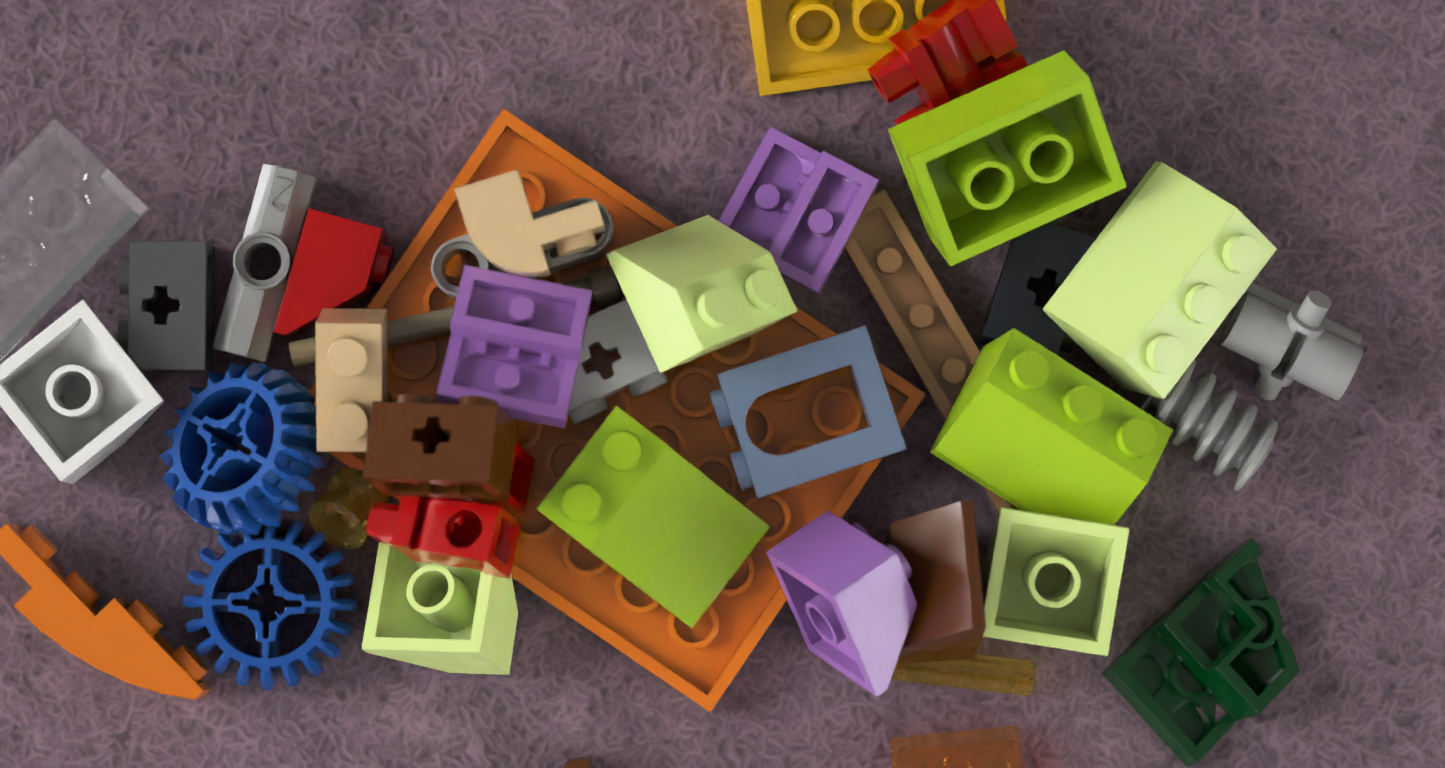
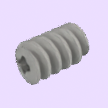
M1194 359L1165 399L1146 395L1138 407L1144 411L1154 406L1157 409L1154 418L1165 425L1172 421L1177 424L1172 440L1176 447L1191 437H1195L1198 441L1192 459L1196 462L1213 452L1216 453L1218 458L1213 475L1217 478L1232 468H1236L1239 472L1233 490L1238 492L1259 469L1273 448L1278 422L1270 417L1253 426L1258 407L1252 402H1248L1233 411L1237 391L1229 386L1213 396L1212 391L1217 376L1208 371L1192 380L1191 377L1196 364Z

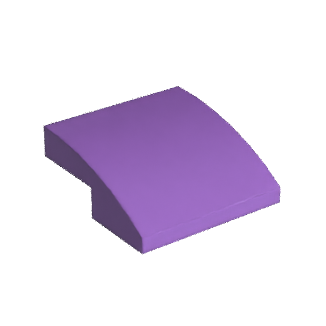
M769 127L722 213L719 222L771 252L783 278L820 294L880 184V180L825 151L820 153L788 135Z
M464 265L450 322L451 335L436 393L437 403L458 404L459 398L462 396L487 397L497 401L498 405L511 418L565 429L589 316L592 290Z

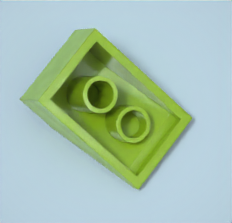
M618 406L613 409L536 508L690 628H693L771 527Z

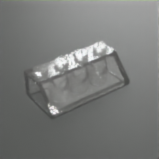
M56 118L0 174V362L150 209L102 158L67 125Z

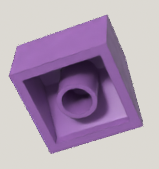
M827 510L768 550L767 555L809 651L878 697L889 686L917 607V601L908 582V578L912 576V570L904 555L894 545L884 546L871 538L869 533L860 524L853 523L851 525Z

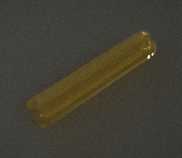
M975 654L974 659L896 663L891 680L1026 696L1033 691L1036 670L1035 663L1030 660Z

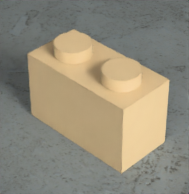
M323 308L315 323L317 451L366 452L373 401L388 402V309Z

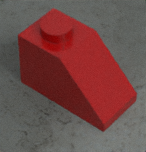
M308 208L273 332L294 339L315 327V323L323 308L347 309L372 294L374 283L379 282L383 284L391 269L395 247L386 245L388 233L379 227Z

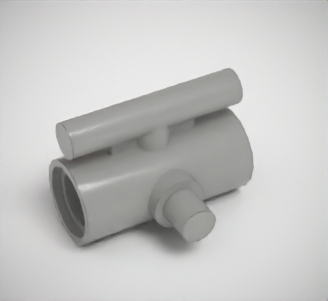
M1252 282L1237 302L1238 305L1226 327L1220 345L1259 363L1258 370L1260 376L1253 389L1262 399L1275 400L1282 387L1290 386L1295 380L1338 401L1349 386L1361 361L1364 347L1360 343L1363 335L1325 317L1331 306V300L1322 292L1310 291L1302 305H1299Z

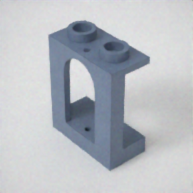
M866 325L719 373L717 378L721 388L709 392L721 429L733 425L741 450L729 453L740 488L744 490L753 487L757 499L907 449ZM846 366L849 367L868 428L782 455L765 453L752 443L747 434L745 420L748 409L758 397L803 380Z

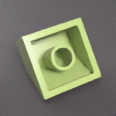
M709 215L606 254L660 373L753 336L797 312V308L771 252Z
M1000 507L981 575L986 624L983 637L1108 656L1130 528Z

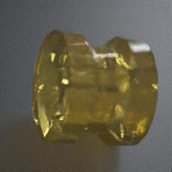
M343 468L336 472L327 487L328 493L320 495L312 504L309 510V518L315 531L324 534L327 542L343 549H356L362 546L369 537L366 533V525L370 508L375 502L390 504L389 496H384L363 478L362 470Z

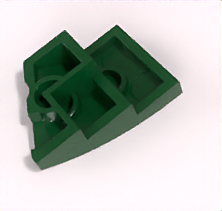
M1252 538L1245 540L1204 575L1102 672L1105 678L1186 767L1198 764L1237 721L1259 715L1300 672L1291 643L1282 633V616L1276 597H1269L1257 561L1261 556L1258 544ZM1216 703L1226 712L1217 721H1215ZM1196 707L1200 708L1205 714V722Z

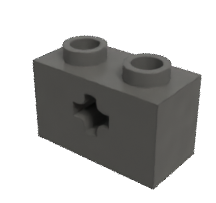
M129 241V257L121 256L118 265L119 292L121 295H128V320L119 321L117 342L142 373L214 372V349L212 347L214 343L215 247L207 241ZM164 291H167L169 298L180 304L178 312L168 313L167 325H163L162 317L151 312L152 303L163 301Z

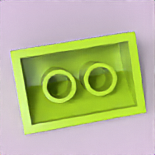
M1013 328L983 346L930 453L1020 510L1115 525L1148 484L1173 429Z

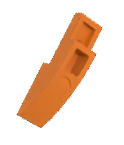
M6 523L0 529V555L32 587L13 606L42 633L66 651L96 669L132 685L161 694L192 700L203 698L212 689L202 678L209 672L205 664L184 644H181L175 650L158 633L164 626V623L145 602L137 598L130 604L124 597L113 598L101 610L95 604L102 597L98 590L77 570H74L68 576L51 559L57 552V549L38 528L30 524L23 530L19 524Z

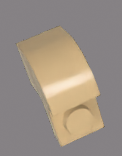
M518 169L454 189L467 231L473 243L492 265L508 274L533 279L552 276L545 255L546 250L556 247L559 257L579 253L595 247L597 244L594 235L606 232L597 200L534 219Z

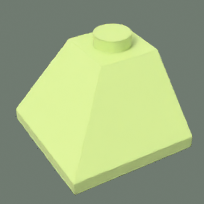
M379 542L362 650L366 653L448 673L509 675L518 619L512 575L510 574V579L486 575L477 569L450 567L433 562L432 564L415 562L398 549Z

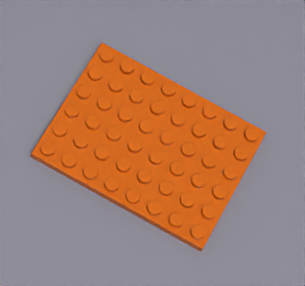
M503 108L366 309H388L389 321L454 307L456 299L449 297L437 286L431 272L433 255L440 245L451 239L469 234L454 189L517 169L522 177L532 213L572 199L586 197L597 200L606 207L614 225L615 235L613 243L605 255L596 260L554 273L552 276L538 278V280L561 284L589 278V271L611 266L606 254L677 227V225ZM602 233L594 235L596 242L601 237ZM461 253L452 257L445 269L448 283L459 287L464 265L480 268L478 259L468 253ZM595 302L591 303L589 316L610 306L597 308ZM797 306V312L753 336L665 371L664 374L668 382L652 391L633 398L627 388L605 398L609 410L582 423L574 425L570 415H568L564 429L512 418L518 424L516 443L536 459L524 514L509 513L521 523L511 570L512 578L710 713L787 600L767 555V551L827 510L842 519L882 460V458L760 499H757L753 487L741 490L729 453L741 450L733 425L721 429L709 392L721 388L717 378L719 373L838 335ZM451 334L388 347V402H396V398L400 394H419L433 398L437 403L436 393ZM597 346L590 350L593 361L583 366L586 374L597 371L603 380L615 375L612 370V364L621 359L619 352L607 354L602 346ZM878 362L900 430H902L926 394ZM848 366L765 393L758 397L750 406L745 420L747 434L752 443L761 451L773 455L789 454L868 428ZM315 382V384L313 385V387H312L311 390H310L311 394H312L315 398H316V382ZM616 406L771 526L693 628L686 625L536 509ZM328 452L363 476L366 452ZM393 496L400 501L401 496Z

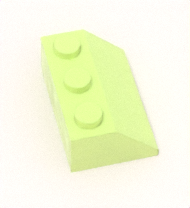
M1155 161L1042 310L1124 390L1165 399L1277 248L1237 207L1165 163Z

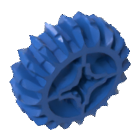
M252 362L247 367L243 364L231 363L226 375L221 372L209 371L207 388L189 387L192 397L191 403L187 407H173L180 420L176 428L163 431L173 444L170 449L159 456L165 462V465L171 468L162 480L169 486V489L174 491L172 500L177 503L178 507L186 511L194 522L206 528L211 526L212 529L222 534L236 536L239 531L244 534L258 535L262 524L268 527H280L281 510L300 512L296 497L301 491H316L309 480L310 474L314 469L326 467L321 457L316 455V406H314L316 398L309 389L297 383L295 377L281 369L277 371L266 364ZM240 442L252 451L251 454L247 455V453L237 447V444Z
M294 520L288 528L286 537H281V523L280 527L264 525V536H259V533L258 535L242 533L244 541L241 543L237 541L234 535H226L219 532L217 534L219 543L226 552L221 556L215 550L207 547L202 548L199 552L200 558L213 567L210 573L207 574L197 570H190L188 572L187 580L194 584L203 585L204 591L203 596H184L183 606L189 608L202 607L204 618L188 621L185 624L188 632L208 629L211 637L200 642L196 647V651L201 656L212 653L218 647L223 651V654L215 662L213 668L218 674L227 672L235 661L240 663L236 675V683L239 685H248L253 678L255 669H260V683L263 690L275 688L278 669H282L284 679L289 687L299 685L301 683V675L297 664L302 662L307 671L313 676L320 675L324 668L315 653L320 649L331 658H338L342 653L339 645L329 639L331 632L346 636L353 633V625L336 619L338 610L351 611L358 608L357 599H339L337 588L354 584V575L348 573L333 577L330 569L344 560V554L342 551L336 550L322 559L317 554L327 540V536L322 532H317L311 536L306 545L301 543L305 531V523L302 521ZM262 550V565H258V573L253 585L243 592H222L224 582L233 567L246 556ZM282 550L296 556L308 566L318 582L321 594H304L296 592L289 586L285 578V566L282 565ZM271 584L276 596L285 597V600L301 601L302 605L285 607L284 611H274L278 619L271 622L267 620L266 610L256 609V605H241L239 601L240 599H256L257 594L266 595L263 587ZM221 611L241 613L251 619L255 625L256 641H260L259 654L245 649L230 635L224 624ZM320 613L317 626L307 641L293 652L279 656L280 640H283L284 626L289 618L296 614Z

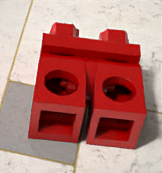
M950 0L919 20L908 31L903 29L889 37L888 40L893 51L878 60L867 69V72L882 98L888 103L893 102L913 89L916 92L921 104L894 119L895 125H898L1021 70L1028 65L1023 55L1015 50L1018 45L995 0Z
M515 443L508 500L401 496L399 505L375 502L370 508L366 533L376 541L398 549L415 562L430 564L433 562L450 567H466L480 570L486 575L510 579L521 523L509 513L524 514L536 459Z

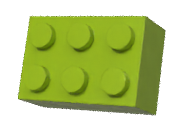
M1064 50L888 129L928 237L950 267L1127 187L1089 76Z

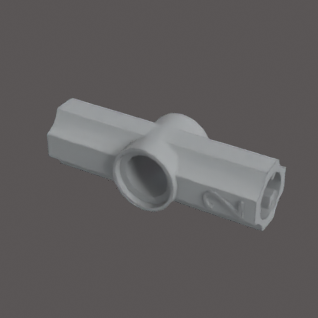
M263 163L244 235L233 253L232 265L234 271L213 343V349L268 363L276 334L273 330L307 211L311 207L318 181L316 177L288 168ZM264 247L276 248L281 257V267L278 273L267 280H256L250 270V260L253 254Z

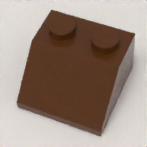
M973 500L958 501L890 523L886 544L883 545H894L908 561L912 570V576L908 578V582L917 601V607L897 664L974 659L986 624Z

